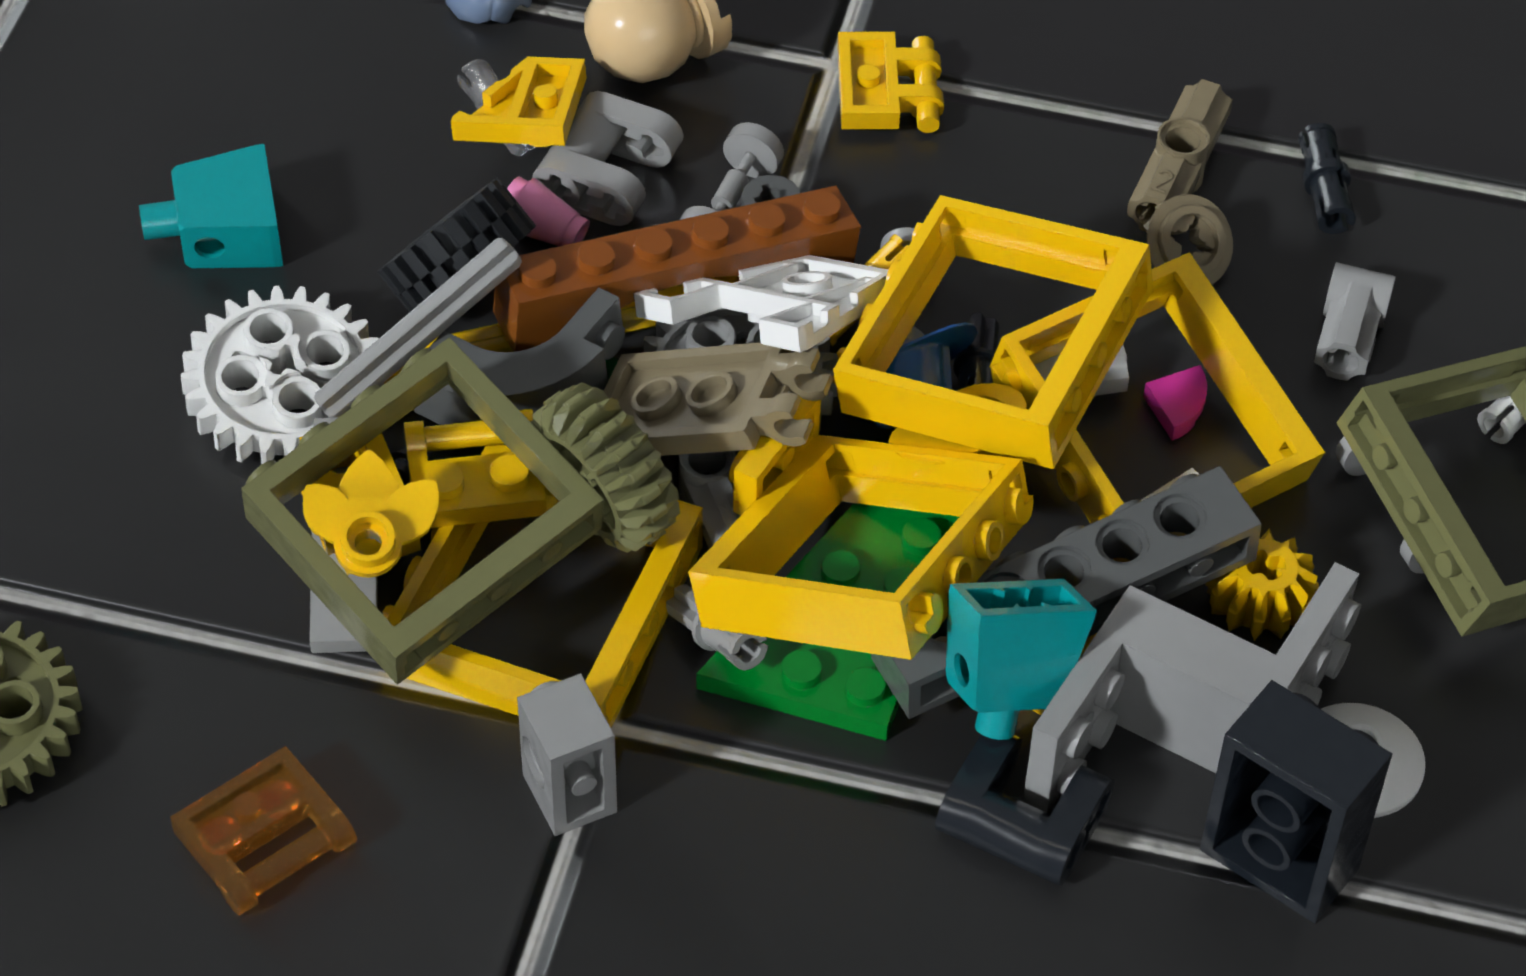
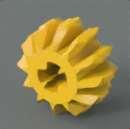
M1269 528L1259 539L1255 561L1205 583L1208 587L1207 593L1211 594L1209 601L1211 614L1227 615L1226 622L1229 631L1241 626L1250 628L1254 641L1265 629H1268L1278 638L1282 639L1285 632L1289 630V625L1295 626L1319 588L1318 576L1313 574V555L1297 553L1298 548L1295 537L1282 543L1275 541Z

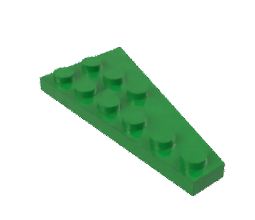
M853 503L786 577L895 593L959 517ZM767 638V640L761 642L768 645L766 655L752 669H738L717 651L696 673V689L884 741L887 740L899 707L897 699L871 659L870 653Z

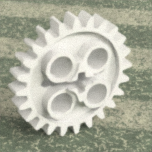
M279 285L273 287L271 299L262 301L254 290H249L248 306L241 308L237 303L228 299L225 301V319L208 313L205 316L207 333L201 331H193L191 333L192 350L184 351L182 355L184 372L181 373L182 391L185 395L188 416H196L200 435L213 432L215 449L220 451L232 443H236L237 461L242 463L255 451L260 453L261 464L273 460L275 455L286 456L296 449L300 442L299 437L304 436L314 427V418L328 417L316 403L315 393L379 339L378 337H369V322L367 319L352 322L350 304H344L334 311L330 310L329 293H323L312 303L307 301L306 289L302 286L295 292L293 299H284ZM264 341H276L270 344L262 343ZM323 362L334 363V364H332V365H325V366H324V365H319V363H323ZM240 387L250 388V389L244 390V391H236V390H234V389L240 388ZM294 409H305V410H307V411L302 412V413L289 412V411L294 410Z

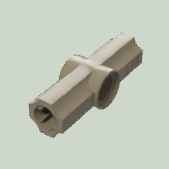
M1201 79L1194 85H1186L1169 120L1163 122L1158 128L1156 147L1129 200L1127 215L1134 219L1140 230L1147 232L1143 225L1151 219L1156 211V205L1177 195L1192 194L1202 185L1205 165L1232 109L1233 99L1223 92L1220 84Z

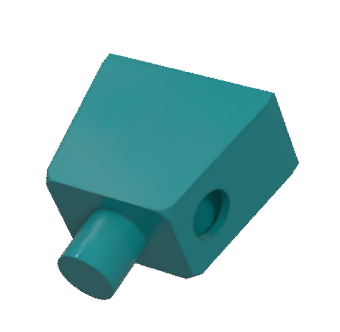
M257 144L176 165L171 171L175 200L139 205L144 240L180 236L184 262L190 268H260L283 266L265 144Z
M1065 579L950 584L948 593L946 677L948 684L969 707L978 712L975 729L981 735L996 740L1012 738L1015 735L1020 710L1046 709L1078 662L1095 620L1097 610Z

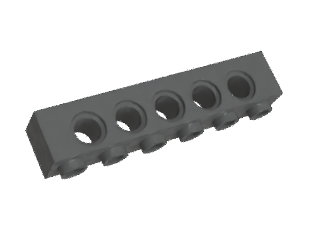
M1218 466L1200 475L1189 474L1175 481L1169 489L1143 501L1139 499L1128 501L1119 506L1112 515L1085 527L1082 525L1070 527L1060 533L1054 541L1030 552L1019 551L1010 554L1001 560L996 567L985 571L976 583L1065 579L1097 610L1095 620L1088 635L1089 637L1100 630L1129 585L1160 600L1168 601L1255 561L1262 523L1223 468ZM1170 532H1182L1187 535L1177 536ZM1119 557H1120V558H1126V559H1128V560H1130V561H1128V562H1118V561L1112 560V558H1119ZM948 617L912 660L871 654V659L908 719L959 697V694L948 684L946 677L947 642L935 640L938 637L947 636Z

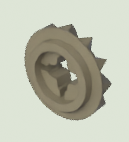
M1194 194L1177 195L1156 205V211L1151 219L1143 225L1147 230L1146 244L1150 245V257L1154 268L1181 256L1182 245L1175 242V238L1171 237V235H1178L1189 230V241L1202 251L1191 252V255L1211 284L1219 280L1227 270L1233 253L1231 228L1222 211L1208 199Z

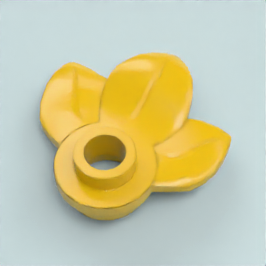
M365 450L347 468L340 481L339 488L323 484H307L303 494V515L308 527L314 534L334 545L336 558L346 571L366 578L377 577L390 571L399 561L402 547L429 532L434 524L439 508V491L437 482L434 479L414 481L399 488L398 482L389 467L372 450ZM367 538L375 539L381 544L380 549L371 555L360 553L356 546L361 540Z

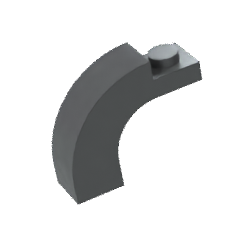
M598 287L554 337L536 347L516 352L490 351L477 347L444 331L429 348L431 350L450 337L518 410L532 409L533 413H535L544 406L543 402L558 391L562 392L566 388L578 385L581 382L604 391L608 383L606 360L612 359L620 350L625 338V328L622 322L619 297ZM449 384L414 409L415 413L440 425L482 420Z

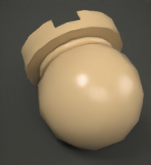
M591 0L584 13V33L593 58L599 65L616 78L645 83L670 76L685 64L689 55L697 59H703L726 49L732 39V19L730 14L723 18L720 17L715 0Z

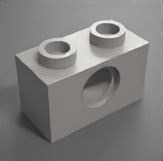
M577 674L559 682H545L535 687L530 693L517 697L523 776L554 836L617 813L615 735L582 674Z

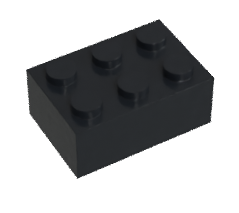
M1271 680L1224 735L1200 850L1315 924L1360 868L1393 753L1381 747L1369 734L1361 730L1352 729L1322 711L1307 696L1293 693Z

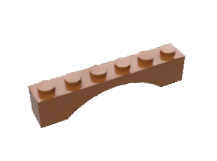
M836 185L519 255L522 260L521 266L495 287L493 313L512 351H522L536 347L554 337L598 287L618 296L620 307L622 308L635 302L634 293L642 290L655 288L660 291L683 284L685 281L703 277H739V270L807 255L854 263L861 225Z

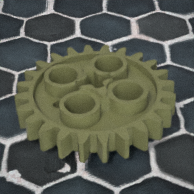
M20 621L14 622L4 633L0 632V805L2 807L6 806L8 802L7 788L15 785L27 794L34 792L30 780V775L33 772L48 777L55 775L51 755L70 756L71 748L67 736L80 734L81 728L77 712L83 710L73 666H66L61 647L57 646L48 649L45 633L42 631L26 639L23 625Z

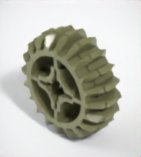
M583 382L578 385H572L562 392L558 391L544 401V406L533 413L531 423L604 499L602 529L595 533V535L601 536L607 545L628 553L631 550L636 552L645 544L651 545L666 534L665 529L675 523L676 517L680 514L679 502L677 501L679 499L678 490L671 483L672 473L662 463L660 459L661 453L655 450L648 440V433L642 432L637 426L633 415H627L621 409L618 400L608 398L603 390Z

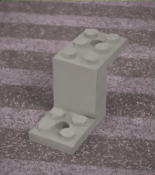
M1335 562L1276 655L1129 585L1033 727L1023 802L1048 813L1060 794L1064 793L1081 765L1087 766V761L1084 758L1092 746L1102 749L1111 737L1116 724L1216 773L1225 733L1271 680L1293 693L1307 696L1318 706L1322 695V689L1318 688V685L1325 675L1332 679L1337 677L1351 648V643L1344 640L1351 632L1361 609V604L1353 601L1359 573Z

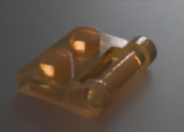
M286 746L170 816L173 832L216 883L226 902L238 915H242L259 903L257 896L331 849L339 853L357 842L355 831L347 817ZM308 817L317 825V827L243 873L235 864Z

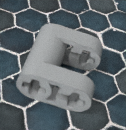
M590 92L576 110L565 146L552 145L534 171L532 178L538 179L581 215L611 225H627L633 220L645 201V188L641 181L631 172L605 161L610 154L646 166L664 167L671 161L682 144L684 137L682 128L674 118L661 110L607 92Z

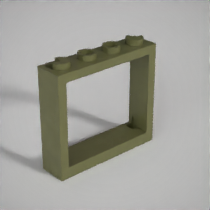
M450 337L432 350L424 348L416 352L404 364L402 371L381 387L373 385L362 391L355 398L347 412L330 424L322 422L311 428L302 437L296 449L278 462L270 460L260 465L249 476L246 485L241 488L245 518L397 685L602 529L604 499ZM449 384L559 502L394 627L285 508L284 504L302 492L307 484L317 481Z
M1526 346L1362 387L1336 422L1461 637L1526 618V580L1508 586L1503 584L1407 422L1507 396L1511 397L1526 421Z

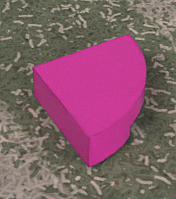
M1201 365L1145 383L1143 397L1172 441L1191 431L1195 421L1202 413L1207 396L1206 376Z

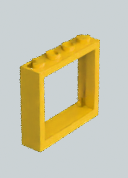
M940 195L924 222H917L913 231L912 241L902 258L895 260L891 264L886 276L885 285L875 302L868 303L863 309L858 329L847 347H842L837 352L838 362L833 368V383L836 384L841 413L1005 457L1019 458L1024 462L1054 469L1153 290L1150 245ZM956 256L1096 290L1029 410L886 373Z
M1188 252L1153 268V290L1138 318L1161 307L1166 309L1270 464V466L1233 483L1250 508L1306 482L1322 459L1325 451L1191 253ZM1093 296L1002 336L989 366L993 382L1009 385L1021 392L1029 410L1045 382L1035 365L1062 352ZM1075 430L1055 469L1057 471L1058 483L1065 496L1069 500L1078 503L1090 524L1112 515L1124 502L1078 431ZM1170 532L1177 536L1187 535L1182 532ZM1113 558L1114 561L1118 562L1130 561L1126 558Z
M817 435L688 571L701 627L912 660L948 617L950 584L976 583L993 561L998 559L1002 550L1022 526L1029 521L1033 511L1034 499L1033 495L1028 494L1022 459ZM895 452L944 460L946 464H917L902 460L895 455ZM841 502L959 517L895 593L774 576Z
M503 444L485 446L481 455L512 451ZM544 486L546 511H548L559 501ZM677 500L679 502L680 514L676 517V522L665 529L666 534L651 545L645 544L654 549L585 680L610 728H612L669 615L666 609V601L674 597V588L684 585L689 575L688 571L693 567L703 547V507ZM489 522L432 528L431 543L423 557L415 556L408 566L404 578V590L395 606L389 604L383 610V615L394 627L457 580ZM452 644L406 678L517 716V697L530 693L535 687L545 682L561 681Z

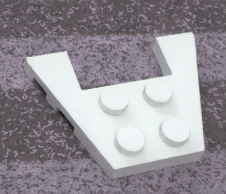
M807 255L739 270L740 281L734 283L704 277L683 282L684 294L671 297L659 295L658 290L655 288L634 293L636 316L674 325L721 308L747 313L748 321L759 323L761 344L803 352L860 318L865 306L868 303H874L883 289L888 269Z

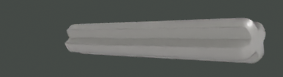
M495 239L320 388L314 396L316 403L328 417H340L347 412L355 398L362 391L373 385H382L402 368L411 356L424 349L519 268L522 260L517 251L505 239Z

